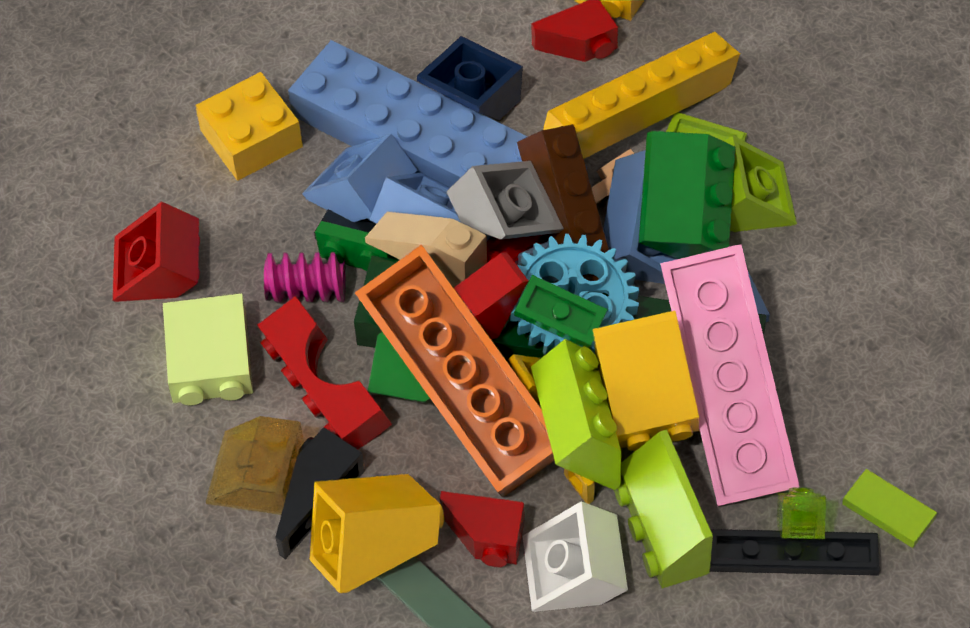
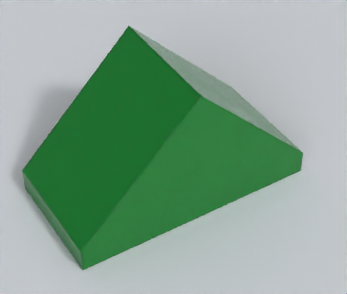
M383 332L379 333L367 391L373 394L423 403L429 400L430 397Z

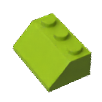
M564 339L531 366L555 464L612 490H616L621 486V448L616 434L617 426L612 419L607 402L608 394L602 384L599 373L598 359L589 348L581 347Z
M666 429L658 432L621 462V486L614 490L620 507L627 505L632 516L628 518V526L635 542L642 540L646 552L642 554L647 574L650 578L657 576L662 589L709 574L713 541L712 532Z

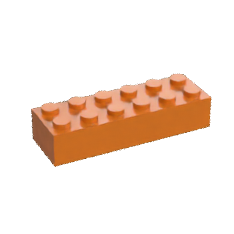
M422 244L355 292L502 498L555 461L542 409Z

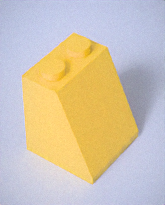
M676 311L593 329L595 355L599 362L598 369L602 384L608 394L607 402L611 416L617 426L616 434L620 448L627 447L630 451H636L658 432L666 429L672 441L685 440L691 437L693 432L699 431V414Z
M409 474L314 482L309 559L339 593H348L437 545L439 529L442 528L444 523L442 506Z

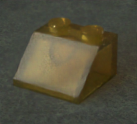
M259 416L226 430L206 498V504L281 515L300 447L304 443L301 422Z

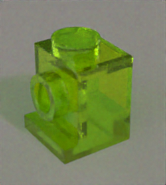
M807 487L789 488V493H778L777 527L782 538L825 539V495L815 494L814 489Z

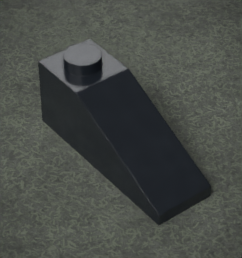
M324 427L314 438L309 437L302 444L296 458L275 536L279 555L285 560L311 532L314 482L359 478L365 472L362 452Z

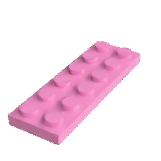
M735 245L660 263L671 311H676L699 414V429L717 505L722 506L800 488L742 245Z

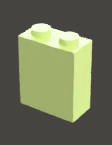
M242 293L163 303L167 376L173 403L181 402L184 405H197L203 399L221 397L224 400H237L244 394H252L253 384L247 316Z

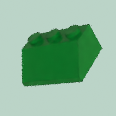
M648 132L638 243L676 259L729 247L736 147L709 134Z

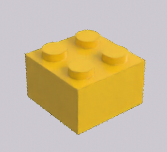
M262 72L195 105L200 131L237 181L303 147L298 119Z

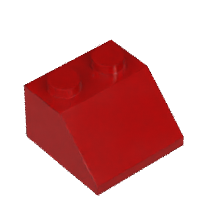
M161 201L118 233L114 239L112 301L178 298L198 283L200 276L198 268L200 245L199 218Z

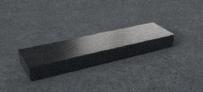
M710 529L713 535L710 572L879 576L878 533Z

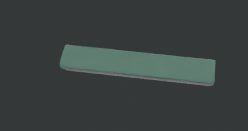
M416 557L376 577L382 585L428 628H492Z

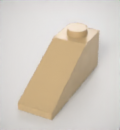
M387 211L365 237V243L399 260L422 244L446 279L454 287L487 263V235L452 218Z

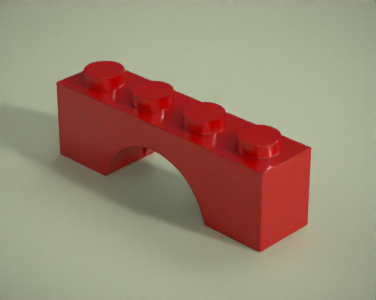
M296 296L257 324L266 336L260 343L274 361L279 357L283 359L286 366L281 369V372L294 389L302 385L308 394L301 399L316 418L321 414L325 416L329 423L324 428L358 450L392 425L360 380L348 384H331L319 379L317 370L318 359L328 339Z

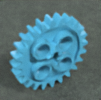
M565 234L563 244L558 245L557 241L551 236L548 240L547 249L536 242L533 247V256L525 252L521 254V265L517 266L528 280H530L531 275L540 279L545 276H553L559 281L551 284L608 309L600 327L634 320L632 315H637L639 303L634 300L638 299L639 287L632 286L635 281V272L624 273L628 261L623 259L615 262V248L605 253L602 252V240L599 239L591 247L587 246L586 235H582L578 244L572 243L569 234ZM593 274L599 280L588 281L584 279L583 275ZM519 298L509 319L510 321H520L517 328L518 335L531 333L529 336V346H533L539 341L543 342V354L546 355L553 347L562 342L564 338L514 316V311L520 301ZM593 340L592 345H591V347H590V350H591L592 352H594V354H595V347H594V340Z

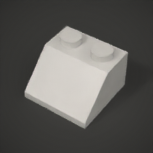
M581 501L522 536L531 609L533 612L602 605L628 590L616 514Z

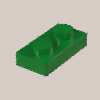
M321 221L315 231L320 256L326 260L329 259L331 252H335L339 263H343L345 259L346 265L367 271L371 256L396 259L365 243V237L368 235V232Z
M531 275L514 311V316L579 346L590 349L594 340L593 329L600 327L608 309Z

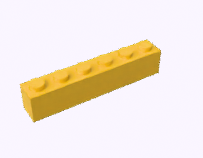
M714 31L549 110L543 130L574 124L583 159L729 86L740 53Z

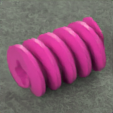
M284 252L280 264H276L273 254L268 253L264 265L265 300L267 301L270 291L276 303H280L283 300L286 291L290 300L295 296L299 299L302 291L305 300L313 302L318 291L321 300L328 302L334 291L337 300L344 302L346 292L345 259L343 263H339L335 252H331L328 262L323 263L320 253L315 252L312 263L308 264L304 253L299 252L296 264H292L288 252Z

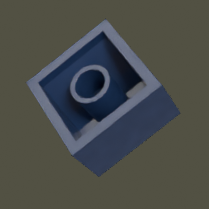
M460 36L417 75V82L480 114L500 120L521 100L523 66Z

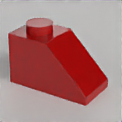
M587 0L531 23L532 46L537 51L586 62L594 58L603 59L609 56L615 49H618V26L600 0Z
M441 491L440 504L443 509L444 520L475 559L482 560L483 563L492 567H503L507 563L517 565L525 522L524 502Z

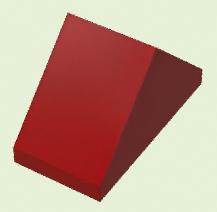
M504 252L455 286L454 289L489 337L496 339L499 337L529 280L510 255Z

